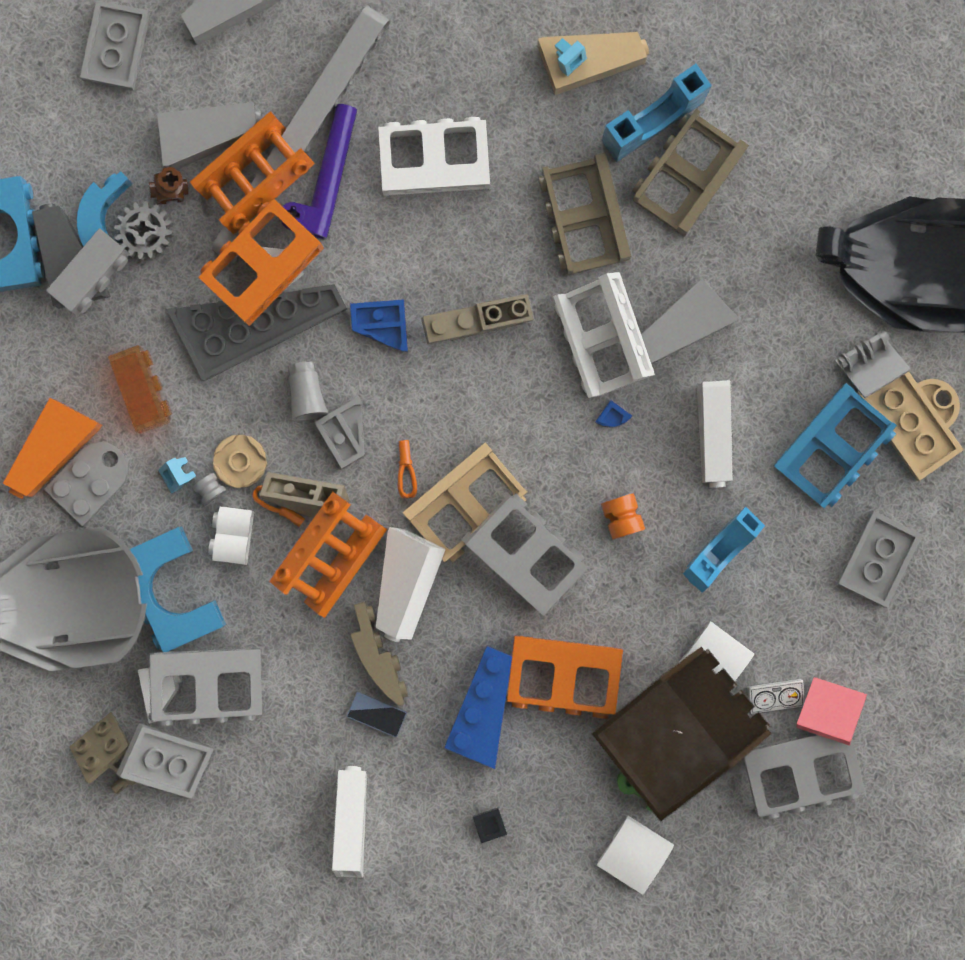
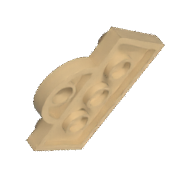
M907 372L867 398H864L859 391L856 392L889 421L897 425L893 430L896 435L890 443L917 481H920L964 450L949 429L958 417L960 402L957 393L948 383L938 379H927L917 383L910 372ZM939 391H944L949 396V402L946 406H941L936 401V395Z

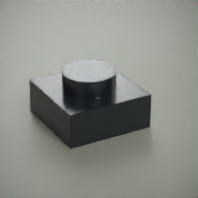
M498 807L473 816L481 843L507 835Z

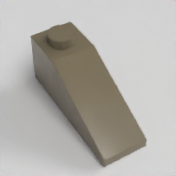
M267 472L259 495L262 499L311 518L316 516L332 492L348 503L350 502L344 485Z

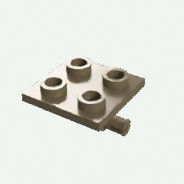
M110 712L74 742L70 749L86 782L91 784L108 768L117 773L120 767L118 760L125 755L130 743L116 717ZM120 778L111 785V788L118 795L128 785L132 786L136 782Z

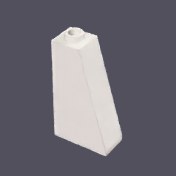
M730 380L702 382L697 386L702 483H709V488L726 487L725 482L733 481Z
M389 527L387 534L376 628L385 633V638L399 642L400 639L412 640L446 549L408 530Z
M346 766L345 770H338L332 871L336 877L363 878L367 774L366 771H361V767Z

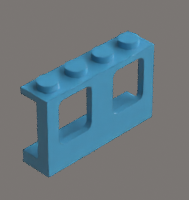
M844 383L773 466L823 508L827 505L832 507L841 498L842 495L839 491L845 484L850 487L860 476L857 472L863 464L868 466L877 457L878 453L875 450L881 443L886 446L896 435L893 430L897 425L889 421L864 400L851 386ZM852 408L860 410L879 426L881 430L876 439L861 453L835 432V427ZM817 449L823 450L845 470L844 475L828 493H822L799 472L800 467Z

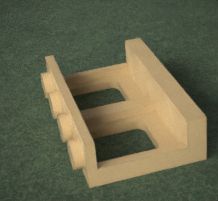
M486 442L403 512L426 540L446 549L442 558L444 562L449 559L452 563L465 553L462 548L466 544L461 541L453 549H448L430 529L428 521L446 505L452 504L472 527V534L490 514L470 493L469 486L487 470H494L512 491L513 495L516 493L526 501L524 497L527 493L526 489L520 485L496 457Z

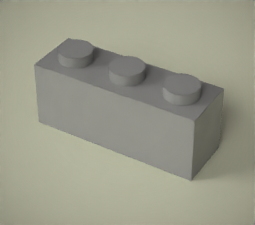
M99 228L46 291L76 315L80 312L84 313L93 302L91 299L98 291L102 292L109 285L111 275L115 271H120L127 264V257L130 253Z

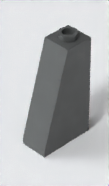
M53 203L41 205L39 207L40 210L32 211L49 287L83 248L82 242L65 211ZM106 287L102 292L98 291L91 300L95 301L110 297L108 288ZM51 295L54 307L58 309L65 308L64 305Z

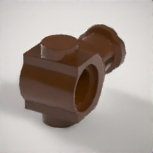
M174 167L163 168L160 173L153 175V182H149L150 198H156L157 205L167 204V201L177 200V203L184 202V195H188L187 179H183L181 172L177 171Z

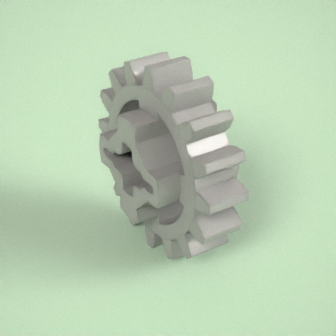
M148 201L144 202L143 207L134 202L133 210L127 207L124 208L125 217L117 216L121 221V225L114 226V229L120 232L119 235L115 236V240L123 242L121 246L125 250L129 249L128 252L131 258L138 254V259L144 261L145 255L154 260L155 252L163 255L162 247L171 246L167 241V237H174V233L168 230V228L173 226L171 220L165 221L169 215L166 211L159 213L160 207L157 204L151 209ZM138 216V218L135 221L130 223L135 217ZM152 216L159 220L161 227L152 224ZM145 225L151 231L145 232L144 236H142L138 231L143 230ZM127 235L136 238V247L130 243ZM155 239H158V241L154 245L149 247L151 242H153Z

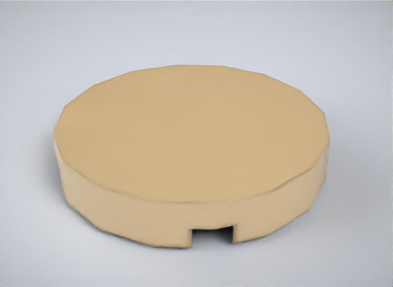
M232 435L222 440L215 449L213 458L214 471L218 478L226 485L236 488L249 487L258 482L263 476L267 466L266 453L262 445L254 438L246 435Z

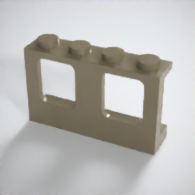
M695 109L692 115L686 113L678 125L681 128L676 137L673 135L669 137L663 146L666 152L661 159L657 156L654 158L647 169L651 172L646 180L640 178L632 190L635 193L632 201L684 237L749 146L741 139L737 143L701 118L698 109ZM691 128H695L720 146V151L704 171L698 169L676 153V147ZM661 171L675 178L690 191L687 198L674 214L667 212L645 195V191Z
M606 153L596 154L594 159L548 169V166L543 167V176H539L538 179L541 192L547 191L549 202H545L548 218L553 217L555 227L551 228L554 244H560L562 252L557 254L560 269H566L567 275L629 261L631 253ZM584 174L588 180L592 202L588 205L559 211L552 182ZM593 225L598 226L605 249L604 255L571 262L565 233Z

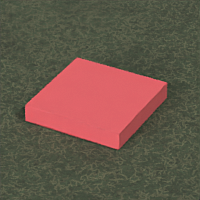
M814 677L796 728L850 746L867 694Z

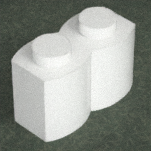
M219 507V512H214L212 528H216V536L209 543V555H213V561L247 565L254 511Z

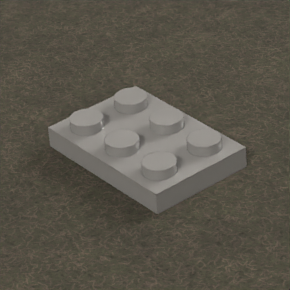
M96 0L80 74L81 80L134 91L150 18L149 10Z
M872 511L837 584L888 608L923 535Z
M139 723L116 774L127 780L192 799L214 749L209 745Z

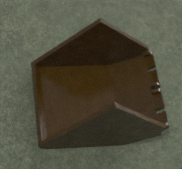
M702 646L660 676L592 733L593 737L660 822L731 770L772 734L768 730L771 727L759 711L752 717L748 714L755 706L742 690L735 695L731 693V690L737 686V683L723 668L717 674L713 669L720 662L709 649L704 650Z

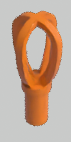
M409 440L398 441L400 454L398 491L402 498L408 499L416 496L417 481L410 457ZM405 467L408 468L412 480L413 489L409 494L403 491Z
M263 485L256 487L252 494L255 502L272 512L279 513L278 515L284 516L296 526H301L305 520L304 517L283 506L275 508L265 503L257 495Z

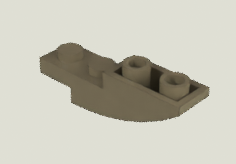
M528 294L479 303L472 307L427 315L421 318L427 344L458 340L534 320Z
M366 601L354 604L361 631L352 633L351 637L359 658L376 685L398 706L405 704L404 698L408 697V691L405 681L399 682L397 671L401 670L398 656H392L391 650L380 653L379 648L383 647L380 632H374L372 622L376 621L373 606H367Z

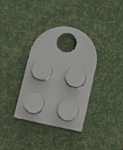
M106 442L92 443L83 448L44 490L84 527L125 484L129 474L128 460L122 450L113 444ZM108 452H115L118 456V462L113 467H108L104 463V456Z

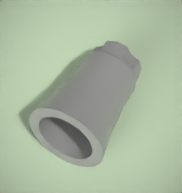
M304 361L289 365L288 372L290 376L288 380L291 394V420L302 422L328 415L329 413L319 385L318 373L315 372L314 362Z

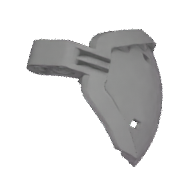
M102 527L58 533L56 535L34 537L1 562L0 651L47 671L119 662L137 641L145 620L147 603L141 604L138 576H142L143 573L137 559L126 544L112 532ZM58 561V569L47 570L45 564ZM68 635V642L58 643L55 642L56 636Z

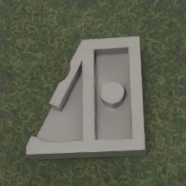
M359 396L314 422L341 469L365 456L362 400Z

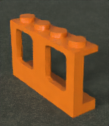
M275 199L270 203L265 202L258 209L256 218L252 222L248 221L242 225L238 231L239 235L232 242L228 241L222 246L219 251L220 255L214 261L210 260L200 271L202 274L198 277L249 326L324 249L321 242ZM276 215L295 233V239L279 256L272 257L253 238ZM238 255L257 273V278L240 296L235 297L215 277Z
M514 635L506 700L512 702L511 707L527 709L528 704L539 705L538 710L554 712L556 707L566 709V714L581 715L582 711L593 712L592 717L608 719L609 714H616L623 649ZM525 660L554 664V678L550 699L519 695L522 664ZM579 667L598 668L608 671L609 677L604 706L574 703L576 672Z

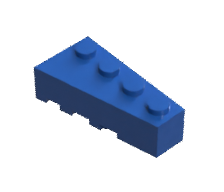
M486 646L444 747L493 769L496 766L512 655L491 646Z

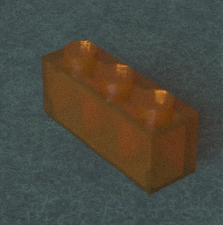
M136 345L108 356L135 432L141 434L170 423L168 416L172 415V411L168 401H162L159 391L163 390L158 375L153 376L150 366L154 365L150 352L148 350L144 351L141 346Z

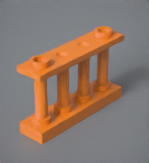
M271 111L190 181L191 185L207 201L213 196L225 212L219 221L233 234L239 231L243 224L255 217L258 209L265 202L270 203L315 164L302 148L294 152L282 137L286 128ZM272 144L287 159L276 170L270 166L261 154ZM252 161L266 177L255 188H253L241 172ZM232 179L246 195L235 206H233L221 190Z
M334 492L324 502L316 516L269 580L271 584L285 595L289 593L291 588H294L307 596L304 603L323 618L327 616L387 531L385 527L367 514L360 521L347 512L351 504ZM340 520L354 529L346 543L331 534ZM323 543L339 552L330 565L315 557ZM308 565L323 574L314 588L299 579Z

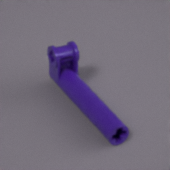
M346 104L336 105L311 205L307 206L296 202H288L282 206L290 214L291 211H296V216L299 218L295 219L315 238L327 239L352 136L357 109ZM281 221L282 225H283L286 229L290 230V229Z

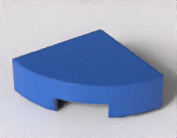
M610 400L595 423L604 427H617L626 423L632 415Z

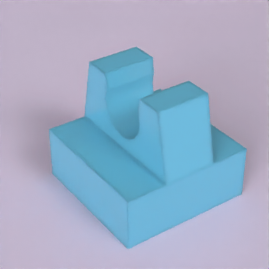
M563 38L555 44V48L558 50L556 54L559 56L560 70L568 77L587 59L585 47L578 40L571 46Z
M186 457L171 459L158 470L171 493L181 489L196 476L193 471L188 474L182 471L181 467L188 462Z

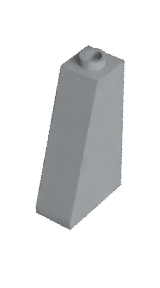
M196 0L181 14L185 24L181 25V28L188 40L193 38L196 44L199 45L281 0Z
M251 102L157 113L163 167L178 169L230 147L262 119L261 110H257L254 103Z
M703 279L698 281L641 334L651 365L732 325L739 318Z

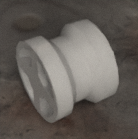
M214 473L204 477L192 487L193 491L199 493L202 497L201 502L204 506L210 504L227 491L224 486L218 484L217 476Z

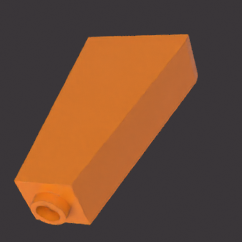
M49 398L3 484L10 487L8 492L21 499L24 496L33 497L101 429L102 424L55 399Z

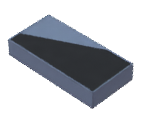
M357 691L347 717L397 738L407 712Z

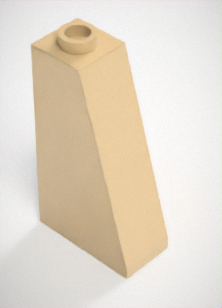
M638 32L542 37L538 39L537 43L555 95L643 65L649 54L646 40H641ZM562 38L571 46L578 40L585 47L587 59L568 77L560 70L559 56L556 54L558 50L555 48V44Z

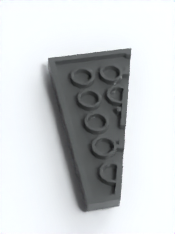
M335 284L282 292L250 326L223 301L167 309L203 382L347 310Z

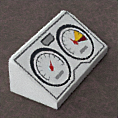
M801 679L747 687L748 698L755 706L750 711L751 714L758 711L767 712L804 706V685Z

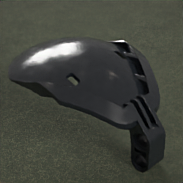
M909 196L855 219L848 225L845 232L843 229L836 227H819L815 254L817 259L821 263L840 267L841 281L845 288L854 298L895 329L929 333H965V199L942 197L928 199ZM911 224L926 226V231L924 233L911 231ZM902 298H917V303L910 301L902 302Z

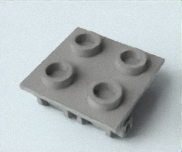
M885 331L882 333L877 332L874 337L867 341H862L861 345H855L854 349L846 354L842 353L841 357L835 360L864 398L911 371V368L888 342L890 338Z

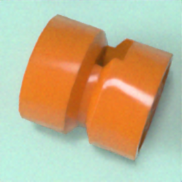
M634 493L601 503L605 518L610 519L608 528L612 540L645 530L641 515L636 514L638 504Z

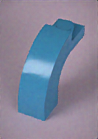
M121 171L118 174L109 176L104 182L105 186L102 189L93 182L84 193L77 212V229L83 247L99 228L109 236L105 225L107 210L133 184Z
M747 507L743 508L686 566L687 569L683 572V575L703 593L726 565L758 536L765 525Z

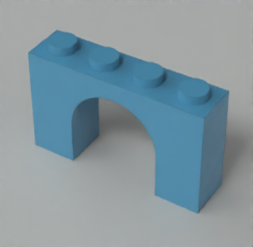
M694 64L675 77L667 92L649 107L634 116L627 110L605 126L602 137L603 144L616 162L620 161L684 117L686 113H690L703 104L712 85L698 65Z
M21 176L0 179V213L10 215L18 231L14 249L6 257L0 259V292L42 286L41 278L45 277L44 266L42 262H38L37 252L41 250L38 237L34 236L33 226H35L32 214L34 209L31 210L29 202L30 199H33V190L31 184L27 183Z
M182 526L129 549L137 559L143 573L142 576H138L141 604L147 603L144 622L146 625H151L154 632L151 635L152 640L158 650L162 649L163 652L171 651L226 625L216 600L186 613H173L164 609L154 596L153 580L157 571L167 562L193 551Z

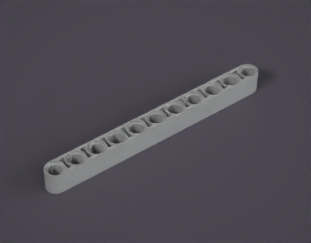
M366 6L362 10L283 133V139L294 152L300 148L306 154L311 149L309 145L322 132L325 127L323 124L327 117L331 118L336 105L339 104L337 102L341 95L345 96L354 82L352 78L356 72L359 73L368 60L366 56L370 50L373 51L381 40L382 37L380 35L384 28L388 29L390 20L372 8ZM275 146L266 161L276 170L287 159ZM259 170L251 183L253 188L266 179L261 170ZM281 194L275 198L276 201L279 199ZM224 226L212 245V251L220 255L219 251L222 246L228 241L232 242L239 235L238 231L233 234ZM238 255L231 261V263L236 264L239 261V259H237Z

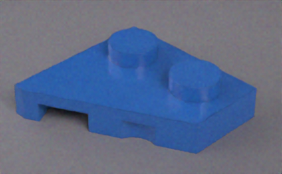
M404 299L350 304L353 332L399 351L408 352Z

